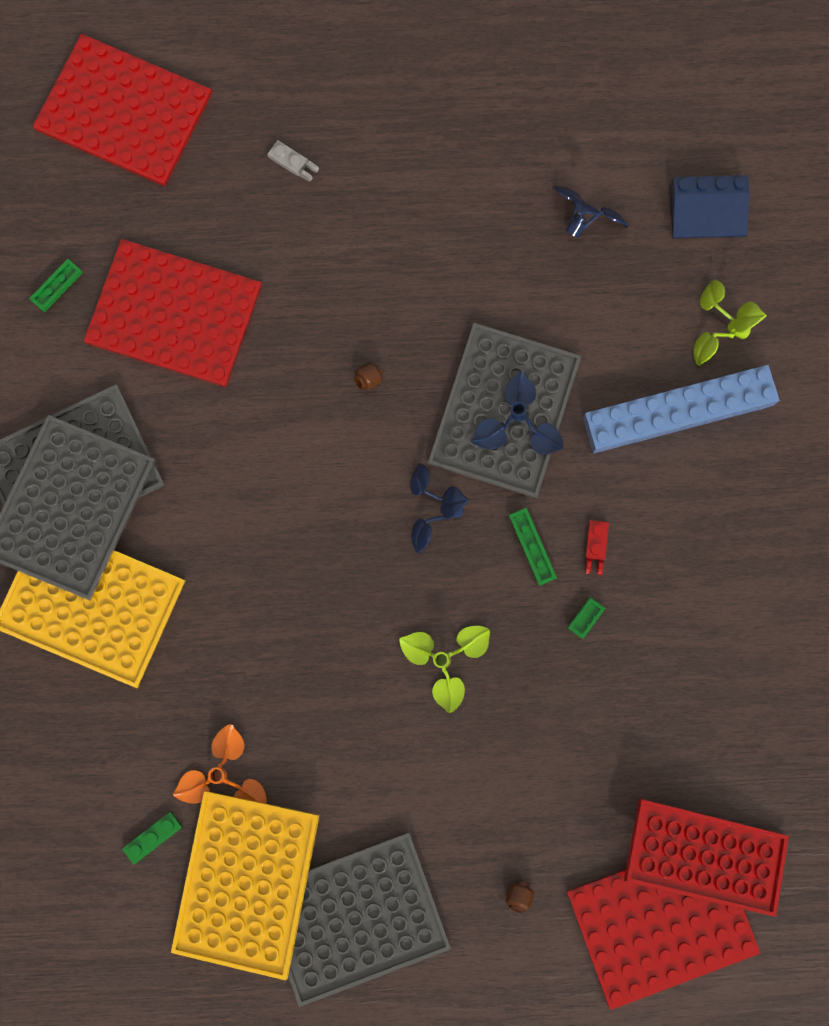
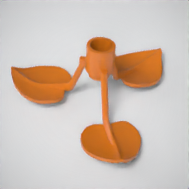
M232 724L222 728L212 742L213 756L223 758V760L218 764V767L212 768L209 771L207 781L202 772L197 770L188 771L182 776L173 793L174 797L183 802L201 803L204 791L210 792L207 784L210 782L214 784L224 782L239 789L234 794V797L267 804L266 792L258 781L247 779L241 787L227 779V772L223 765L227 759H238L245 747L242 736Z

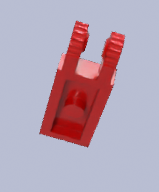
M589 521L585 553L586 574L591 572L592 560H598L596 572L597 575L602 576L609 522Z

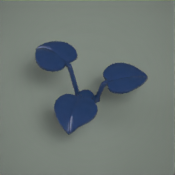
M561 186L553 187L563 197L572 200L575 205L573 215L570 218L571 222L566 229L572 236L579 237L583 229H587L600 215L622 223L628 228V223L616 211L606 207H602L599 211L595 206L583 200L575 191ZM584 214L595 215L585 223L587 219L583 217Z
M523 372L514 376L506 386L504 397L506 402L512 406L511 415L508 416L504 426L501 427L500 422L495 419H486L478 425L472 439L473 443L481 448L497 449L507 441V435L503 430L507 428L512 419L517 422L526 420L529 428L534 433L530 438V444L534 451L539 454H550L563 449L562 436L554 426L542 423L536 431L529 420V416L526 415V405H530L535 400L536 388Z
M421 463L418 464L412 474L410 481L411 491L414 495H420L423 491V493L442 501L440 511L443 516L429 518L425 521L419 518L415 522L412 529V543L419 554L427 547L431 539L432 530L429 523L442 519L448 520L453 517L460 518L463 515L464 506L469 501L455 486L449 487L443 498L427 491L425 487L430 482V476L425 465Z

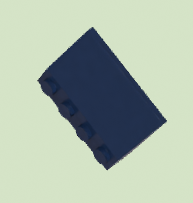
M748 175L674 177L670 184L672 237H746L750 194Z

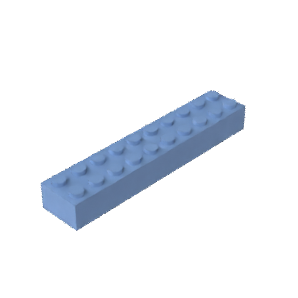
M769 365L587 412L583 416V422L592 453L594 454L772 407L780 400Z

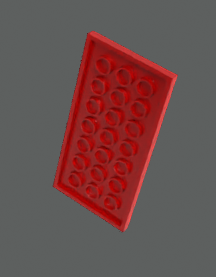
M639 799L624 881L776 917L789 836Z

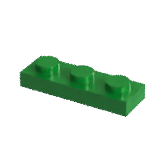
M67 259L29 299L45 313L83 272Z
M171 811L122 850L132 864L135 865L183 828V826Z

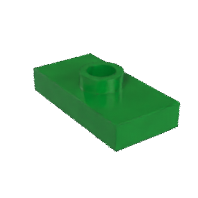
M589 597L567 629L583 640L606 608Z

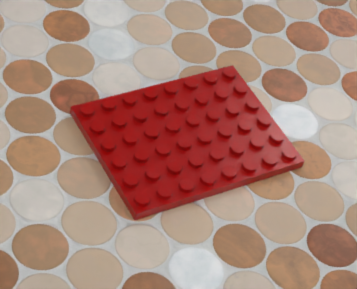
M81 34L42 107L33 128L56 140L162 186H166L213 92L210 88Z
M121 239L84 342L98 348L227 387L260 293L262 282Z
M626 869L567 891L610 1010L761 954L744 909L624 881Z

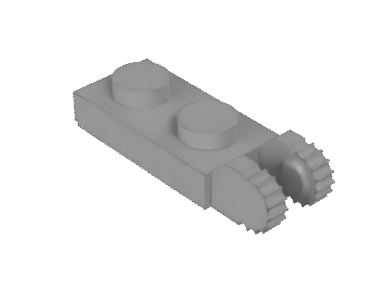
M278 140L267 154L271 160L309 182L313 177L303 169L307 167L313 172L319 170V167Z

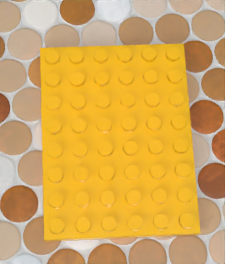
M115 550L91 601L18 571L0 609V631L138 688L185 584V580Z
M204 791L171 953L287 980L320 815Z

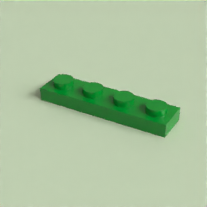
M527 508L510 514L509 519L538 586L557 579Z

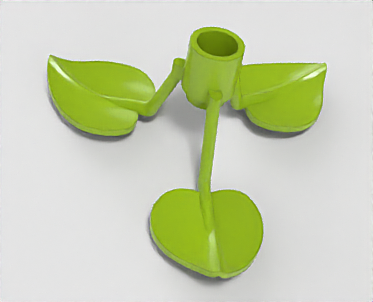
M713 280L705 288L700 298V305L705 310H710L715 306V308L730 319L731 322L728 324L730 333H713L711 335L705 332L697 339L693 355L698 366H701L716 353L719 345L717 336L730 338L737 336L740 339H745L749 336L751 328L767 316L756 303L747 302L740 307L737 312V319H734L718 305V302L725 296L724 285L718 280Z
M483 626L464 628L456 638L461 648L448 654L445 652L431 653L434 649V641L429 634L424 632H415L399 639L401 649L410 662L416 665H424L428 662L429 656H431L435 666L442 668L446 679H440L434 684L432 694L435 701L448 713H452L460 706L465 695V686L462 680L459 678L450 679L446 667L451 663V656L464 650L468 657H481L487 651L490 630Z

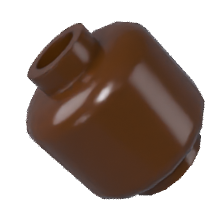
M368 362L355 370L354 381L358 388L368 391L381 383V375L383 373L378 365L375 366L373 363Z
M518 881L517 884L509 886L506 904L509 905L510 910L524 913V911L531 908L534 892L529 888V884Z

